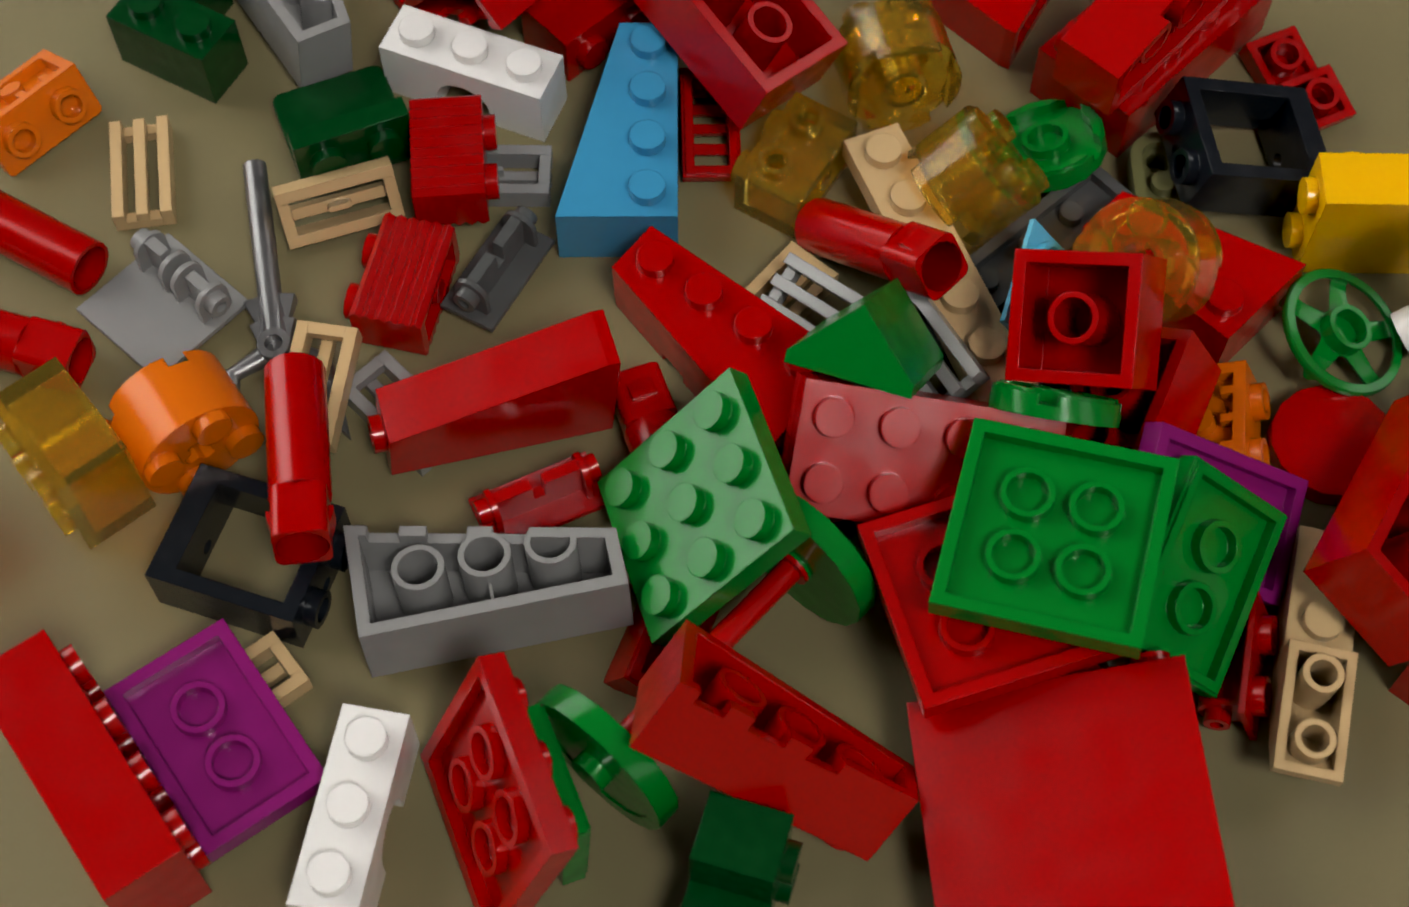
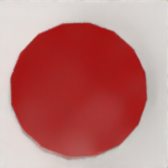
M1323 385L1298 390L1281 403L1266 432L1271 466L1308 480L1306 499L1318 504L1338 506L1386 414L1369 398L1363 395L1345 396Z

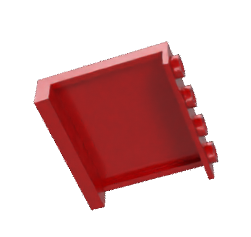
M1167 651L1143 652L1139 660L1129 658V664L1101 669V666L1097 664L926 719L923 717L918 701L906 703L935 907H1235L1185 655L1171 657Z

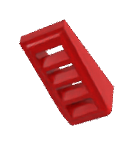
M680 68L678 87L683 182L741 181L740 130L720 105H693V98L713 97L689 68ZM693 117H725L726 124H693ZM694 136H726L727 144H694ZM694 156H728V165H695Z

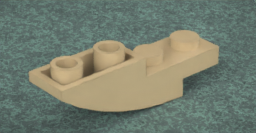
M1300 525L1297 529L1291 554L1286 595L1279 604L1278 612L1279 642L1277 653L1273 656L1271 678L1272 704L1269 715L1270 771L1340 787L1344 781L1359 653L1353 652L1355 636L1353 626L1303 572L1325 530Z

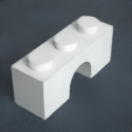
M403 4L378 47L384 76L387 77L393 93L412 99L446 97L451 86L460 87L474 95L481 94L482 101L489 109L490 114H495L497 127L545 142L567 100L563 55Z
M346 703L342 704L287 898V907L378 906L386 875L382 863V852L388 819L393 805L404 806L420 745L410 715Z

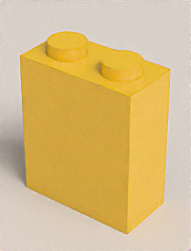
M1318 153L1309 176L1300 179L1296 206L1293 212L1285 214L1282 226L1283 245L1285 248H1292L1293 259L1306 264L1303 272L1317 269H1334L1346 273L1409 274L1408 153Z

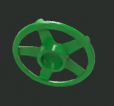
M1317 269L1307 272L1289 287L1284 297L1280 300L1279 306L1282 307V324L1286 340L1293 355L1304 368V378L1316 380L1324 387L1345 396H1373L1391 384L1401 365L1402 340L1391 319V310L1374 289L1354 275L1334 269ZM1319 279H1329V309L1327 312H1322L1298 299L1302 290L1309 283ZM1347 283L1361 291L1376 306L1384 319L1383 321H1369L1360 309L1348 304L1346 296ZM1296 318L1313 328L1321 338L1312 355L1309 354L1301 340ZM1391 338L1392 360L1386 373L1382 377H1378L1362 349L1371 341ZM1339 356H1342L1363 384L1345 382L1325 370Z

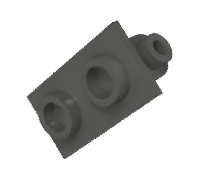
M518 206L515 211L509 210L504 214L441 302L440 307L493 333L555 244L554 239L537 232L535 223L538 219L532 210L525 206Z

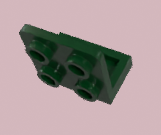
M368 66L278 94L273 99V107L300 179L385 156L389 157L392 165L411 158L409 113L402 96L394 97L387 77L384 76V71L379 66Z

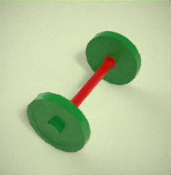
M797 495L796 497L812 536L767 571L768 574L709 633L731 648L786 593L806 609L823 619L843 626L857 623L875 604L877 596L875 582L870 569L854 545L831 520ZM563 684L553 686L536 703H540L541 707H545L565 761L587 785L612 807L634 823L649 830L660 829L678 810V797L668 778L651 757L629 747L635 708L618 723L595 702L579 691Z

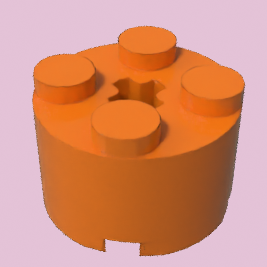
M204 350L183 351L188 361L168 366L163 358L146 365L120 386L109 403L114 416L112 421L106 419V426L145 486L153 492L161 494L181 492L185 496L201 463L227 470L239 459L255 453L264 442V434L259 429V420L256 413L218 358Z

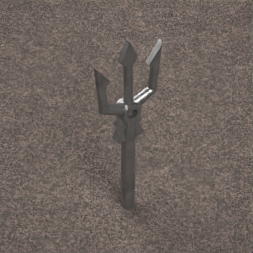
M259 159L248 160L243 164L258 297L243 302L254 321L249 327L257 340V348L226 370L239 390L240 380L263 369L270 359L290 352L297 323L295 317H293L298 303L295 293H282L267 166L264 161ZM311 347L309 354L317 357L319 349ZM333 361L327 382V401H329L335 375ZM345 415L341 432L351 440Z

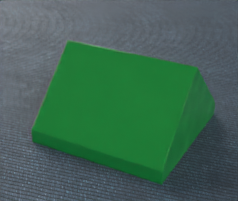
M896 278L822 321L786 350L784 362L911 399L941 368L944 355L900 281Z

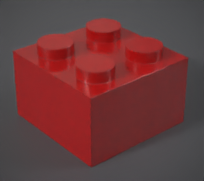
M1015 248L1005 380L1157 391L1167 259L1144 253Z

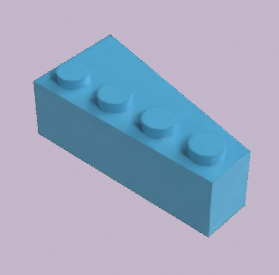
M651 22L619 23L555 215L559 257H622L650 226H653L678 243V54Z

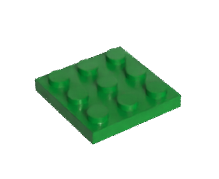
M730 367L597 482L612 528L617 529L623 560L651 643L666 647L686 619L697 626L702 624L812 536L747 374Z
M974 417L928 601V613L1139 660L1180 459Z

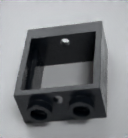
M1182 76L1154 112L1156 129L1161 135L1170 165V176L1175 183L1183 210L1284 217L1287 212H1293L1296 206L1300 179L1309 176L1318 153L1327 152L1305 88ZM1211 125L1257 129L1269 166L1222 163Z
M201 463L145 573V577L161 603L217 621L223 618L229 625L264 636L273 630L282 642L304 648L312 628L319 629L327 618L332 600L330 589L338 571L345 572L349 568L343 525H351L346 508L331 503V505H334L337 523L333 535V558L328 561L301 564L284 602L201 577L200 575L233 508L265 517V511H270L267 483Z

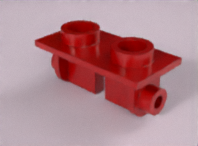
M585 451L581 453L576 452L567 459L491 490L485 489L481 494L469 498L468 503L479 526H493L494 532L498 534H526L529 527H560L605 508L597 483L600 481L599 477H602V473L593 453L587 455Z
M1259 591L1217 699L1200 696L1197 709L1198 713L1203 716V725L1205 727L1224 731L1230 729L1231 722H1242L1249 739L1257 741L1259 717H1268L1270 715L1272 685L1270 677L1264 676L1267 655H1276L1279 642L1277 617L1275 615H1268Z

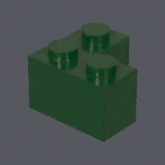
M119 0L106 15L123 61L214 104L220 100L248 65L236 21L225 16L234 4L233 0Z
M710 790L689 856V882L681 907H775L776 902L789 905L799 872L800 864L798 862L803 842L791 839L794 815Z

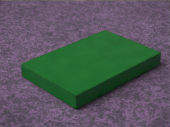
M1181 455L1141 653L1167 651L1171 657L1185 655L1192 691L1200 696L1217 699L1288 516L1197 455Z

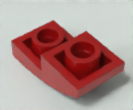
M1295 25L1246 43L1238 53L1255 83L1305 88L1320 131L1349 120L1356 115V111L1331 65L1328 64L1320 68L1316 66Z

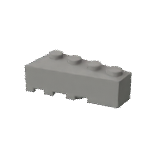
M237 0L299 87L333 78L353 70L351 22L343 0Z
M343 525L358 638L372 678L634 625L629 582L616 528L529 527L526 534H498L494 532L493 526H467L466 533H428L427 526H399V533H369L367 525Z

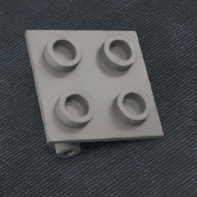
M142 228L132 236L130 245L134 249L135 260L78 306L76 310L143 368L161 358L165 360L168 366L183 362L187 359L183 351L197 350L246 308L243 302L248 299L169 233L164 235L159 230L150 231L147 228Z

